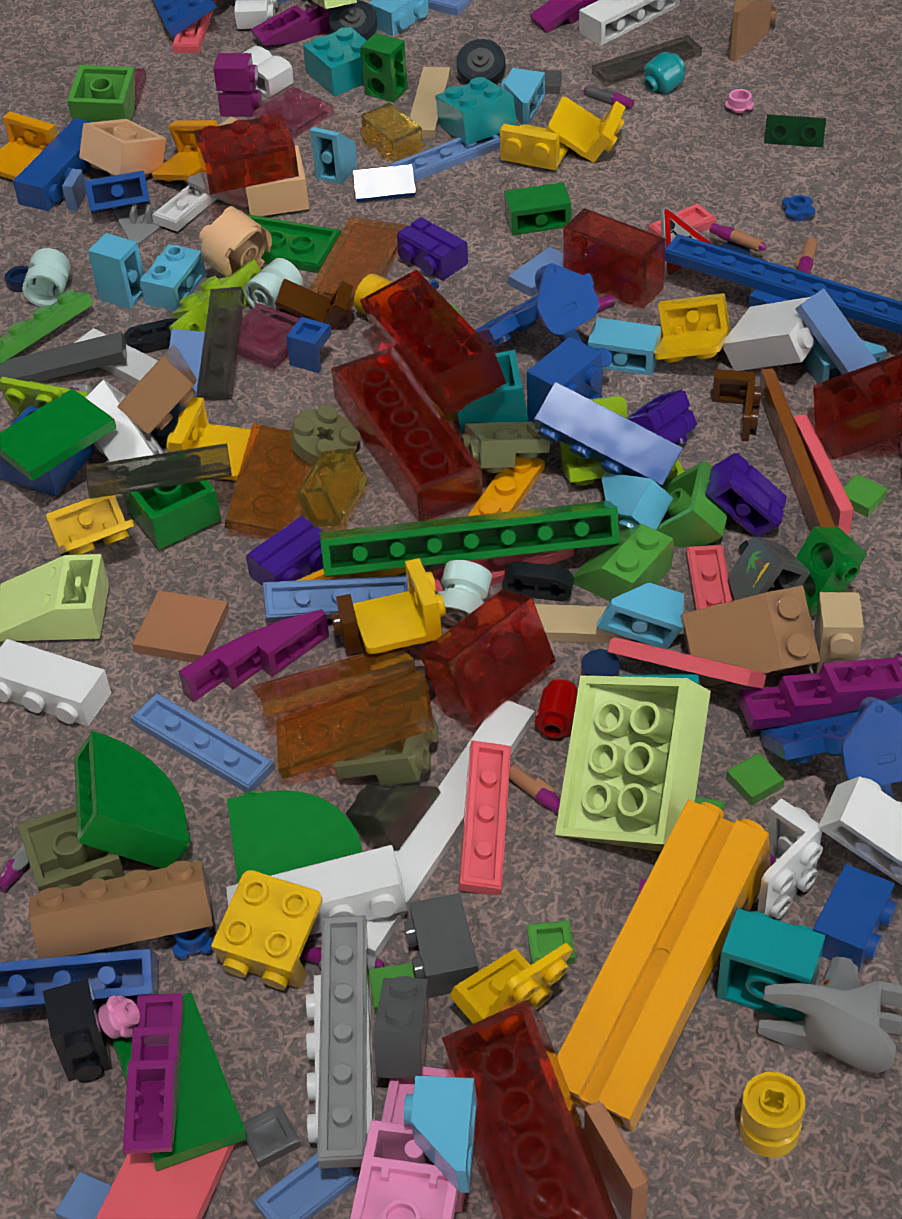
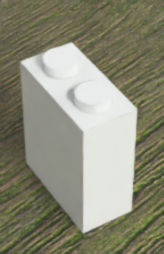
M810 297L749 307L726 337L723 349L733 369L740 371L802 362L817 342V339L795 308Z

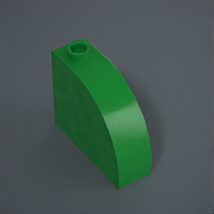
M91 731L74 758L78 843L159 868H167L179 856H183L187 852L191 838L190 833L187 832L184 805L177 789L167 775L144 754L115 738Z
M278 790L263 793L248 792L239 797L227 799L238 883L243 873L249 870L271 876L363 852L357 831L347 816L336 806L318 796L300 791Z

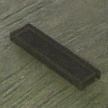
M685 35L592 65V74L606 87L644 75L645 65L662 52L675 53L684 62L702 56V47L689 35Z
M242 287L210 290L197 392L198 398H204V401L229 400L233 397L245 294Z
M227 443L86 466L87 490L90 499L232 476Z

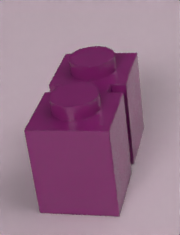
M218 53L213 71L216 90L223 91V93H218L221 117H254L256 107H261L262 95L261 90L256 89L258 67L253 65L252 54Z

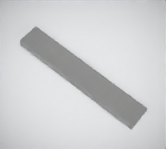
M366 915L322 918L317 1162L319 1169L361 1167L367 1142Z

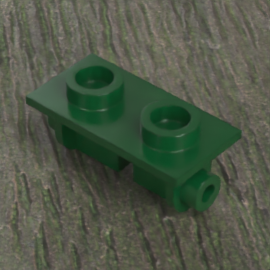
M767 114L764 144L823 148L826 118Z

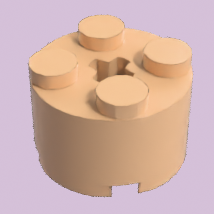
M233 206L226 208L223 214L211 225H206L199 235V240L202 241V259L224 277L233 275L251 259H255L261 268L265 262L261 257L265 250L270 252L272 246L270 232Z

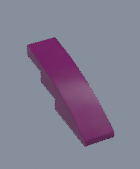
M549 0L529 16L533 23L548 33L564 20L570 24L575 23L579 20V10L598 0Z
M316 4L303 11L295 5L251 29V32L263 45L302 41L330 31L329 16L333 8L325 9Z
M320 609L283 619L246 633L210 651L178 671L184 695L194 703L222 682L233 690L262 669L273 677L329 637L326 613Z
M896 658L826 662L822 664L820 672L817 674L782 676L778 687L741 689L738 703L750 730L787 726L828 718L859 709L861 701L866 697H876L885 701L901 695L902 669Z
M182 993L137 995L140 1021L136 1024V1027H133L131 1061H128L123 1152L124 1154L172 1152L180 1084L184 998Z

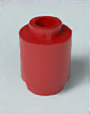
M556 679L551 681L542 691L535 717V726L549 738L557 739L571 734L578 689L572 682Z

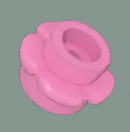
M745 89L733 90L729 93L725 106L734 113H745L754 106L752 94Z
M119 995L108 998L107 1003L100 1007L98 1017L103 1031L110 1038L117 1039L121 1036L123 1038L132 1037L133 1027H136V1024L140 1021V1012L137 1005L131 999Z

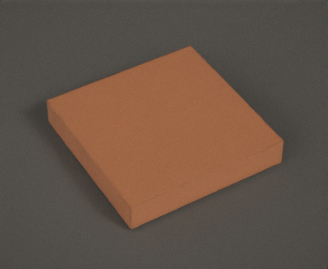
M158 590L133 641L134 653L186 662L196 661L212 650L229 612L228 601Z
M599 1100L585 1107L584 1153L622 1219H646L649 1179L606 1107Z

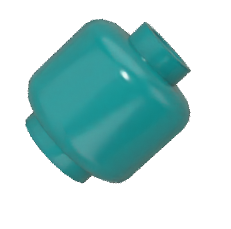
M660 53L644 67L645 78L643 82L645 87L652 93L655 91L662 94L670 93L684 81L685 64L675 53Z

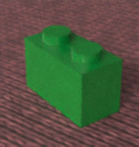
M564 182L504 191L505 216L512 236L572 227V203Z

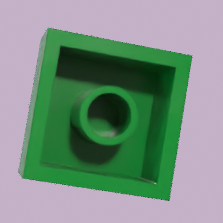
M182 450L119 479L127 511L158 550L221 521L215 488Z

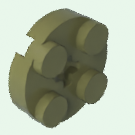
M320 405L318 409H308L299 413L295 417L290 430V445L302 460L316 466L317 461L328 464L327 468L331 469L345 466L353 458L360 439L358 430L347 419L337 414L335 408L329 405ZM318 435L324 436L326 438L320 439L318 438Z

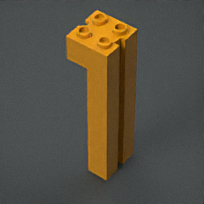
M687 800L545 1078L550 1092L583 1108L600 1100L613 1121L632 1132L640 1120L719 957L737 908L750 911L760 891L761 879L764 873L771 867L769 833L760 824L749 819H741V821L736 819L735 823L724 819V812L719 807L708 802L698 804Z

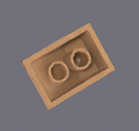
M773 0L735 1L730 61L739 59L769 33L770 24L776 23L777 7H772Z
M172 345L117 406L148 435L154 428L160 432L173 418L169 413L177 403L183 407L196 393L192 387L197 382V379L179 349Z
M803 585L766 592L680 615L689 655L764 672L766 676L810 668L821 662ZM699 674V685L704 688L733 683Z

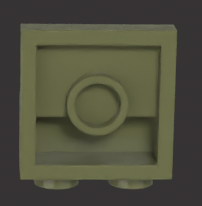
M533 422L465 423V434L460 435L459 445L461 455H468L469 464H477L485 472L499 473L503 472L504 468L515 467V454L523 458L538 457V453H549L550 441L538 434L539 429L534 427L535 424Z
M424 703L352 713L333 767L338 778L376 775L381 786L419 782L421 772L429 770L431 765L428 747L430 743L437 742L439 730L437 722L434 718L430 717Z
M76 805L18 825L39 892L52 887L65 889L80 886L82 883L96 878L109 880L125 876L118 855L78 843Z

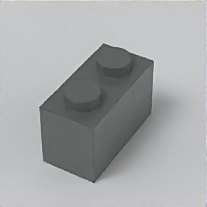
M460 893L409 903L411 920L404 922L408 947L417 946L419 957L412 958L415 979H428L429 998L450 994L455 985L479 971Z
M409 976L383 978L374 1028L376 1078L415 1079V1076L423 1075L429 1031L428 979H414Z

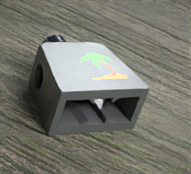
M758 536L744 541L739 546L738 553L741 557L730 571L728 580L734 599L738 600L766 592L802 586L810 575V571L786 547Z

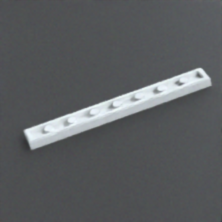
M500 697L471 740L511 746L512 754L534 721L535 711ZM471 740L394 851L401 872L408 910L410 909L409 903L416 900L463 828ZM408 910L395 913L389 917L367 921L368 955L378 956Z

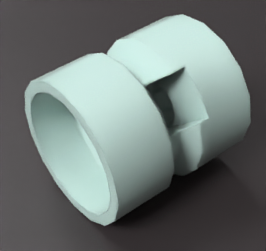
M51 248L36 251L31 257L28 272L23 282L22 290L24 296L37 306H51L57 302V297L65 291L66 282L70 274L71 265L69 259L60 251Z
M276 258L262 269V272L255 275L245 284L244 295L247 302L255 311L266 316L274 315L281 309L275 305V300L283 279L303 286L300 272L290 261Z
M452 560L446 563L441 580V587L444 591L438 592L443 597L446 609V616L440 617L442 623L466 629L479 626L485 604L483 599L488 595L492 580V574L488 569L466 560Z

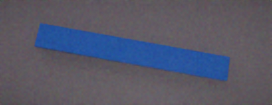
M679 234L663 251V261L789 300L812 297L824 288L845 317L902 334L901 301Z

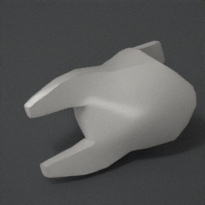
M833 957L824 980L820 985L789 983L765 986V1001L796 1009L806 1015L805 1020L794 1022L760 1019L758 1023L759 1034L789 1047L809 1052L827 1053L843 1063L865 1072L880 1073L891 1069L894 1065L897 1052L896 1045L887 1033L901 1035L902 1015L880 1011L881 1004L902 1007L901 985L874 981L861 986L858 967L852 962V959Z

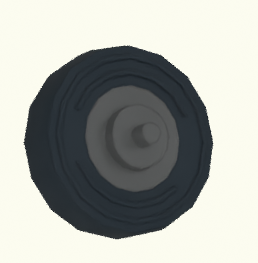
M357 0V3L334 7L329 16L330 31L332 34L340 28L351 27L368 40L375 34L377 29L376 13L371 5L361 0Z
M475 39L466 43L460 49L456 58L457 72L465 84L470 83L472 79L477 77H484L496 84L502 79L506 70L505 54L494 41Z

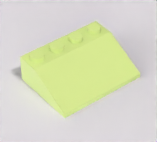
M580 675L555 835L661 852L687 800L695 802L711 691L688 678Z

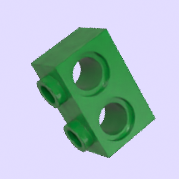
M375 33L361 46L360 50L365 95L394 103L408 89L405 41Z
M813 527L796 556L810 571V575L803 583L810 615H817L820 592H845L850 582L858 575L860 565L867 555L839 527Z

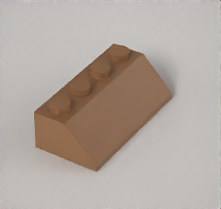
M177 861L170 864L167 868L152 871L134 870L123 877L109 880L91 879L80 886L65 889L57 887L47 888L36 895L30 896L28 917L39 959L72 956L213 926L209 884L202 861Z

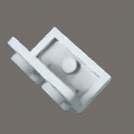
M782 798L770 808L768 824L770 853L776 858V862L764 873L761 879L757 912L764 913L770 918L775 917L776 919H780L786 914L792 904V898L800 890L805 893L814 885L819 875V872L816 870L817 861L823 851V847L820 845L822 831L818 829L819 823L811 819L803 809L792 806Z

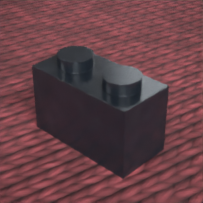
M88 978L44 990L43 995L50 1036L68 1081L76 1079L81 1081L92 1080L102 1072L113 1069L107 1036L99 1022V1008Z

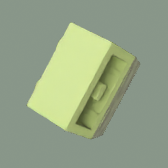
M64 555L1 583L0 642L6 641V639L13 641L100 639L109 589V581L102 555Z

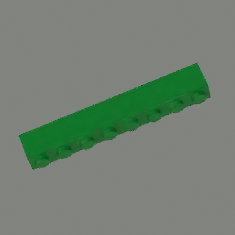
M610 501L319 532L325 576L404 568L405 561L420 558L422 565L448 563L452 560L467 561L620 543L617 506Z

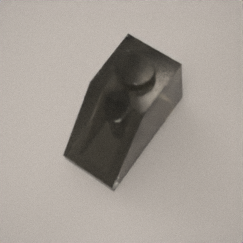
M367 784L357 794L356 800L345 814L368 847L377 849L392 845L394 851H399L441 792L437 786Z

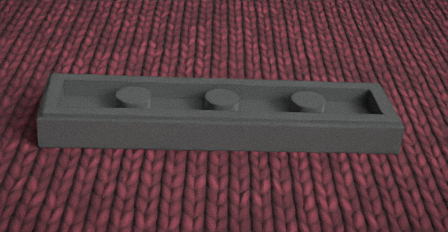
M121 331L7 359L0 364V378L7 377L27 382H41L126 361V339Z

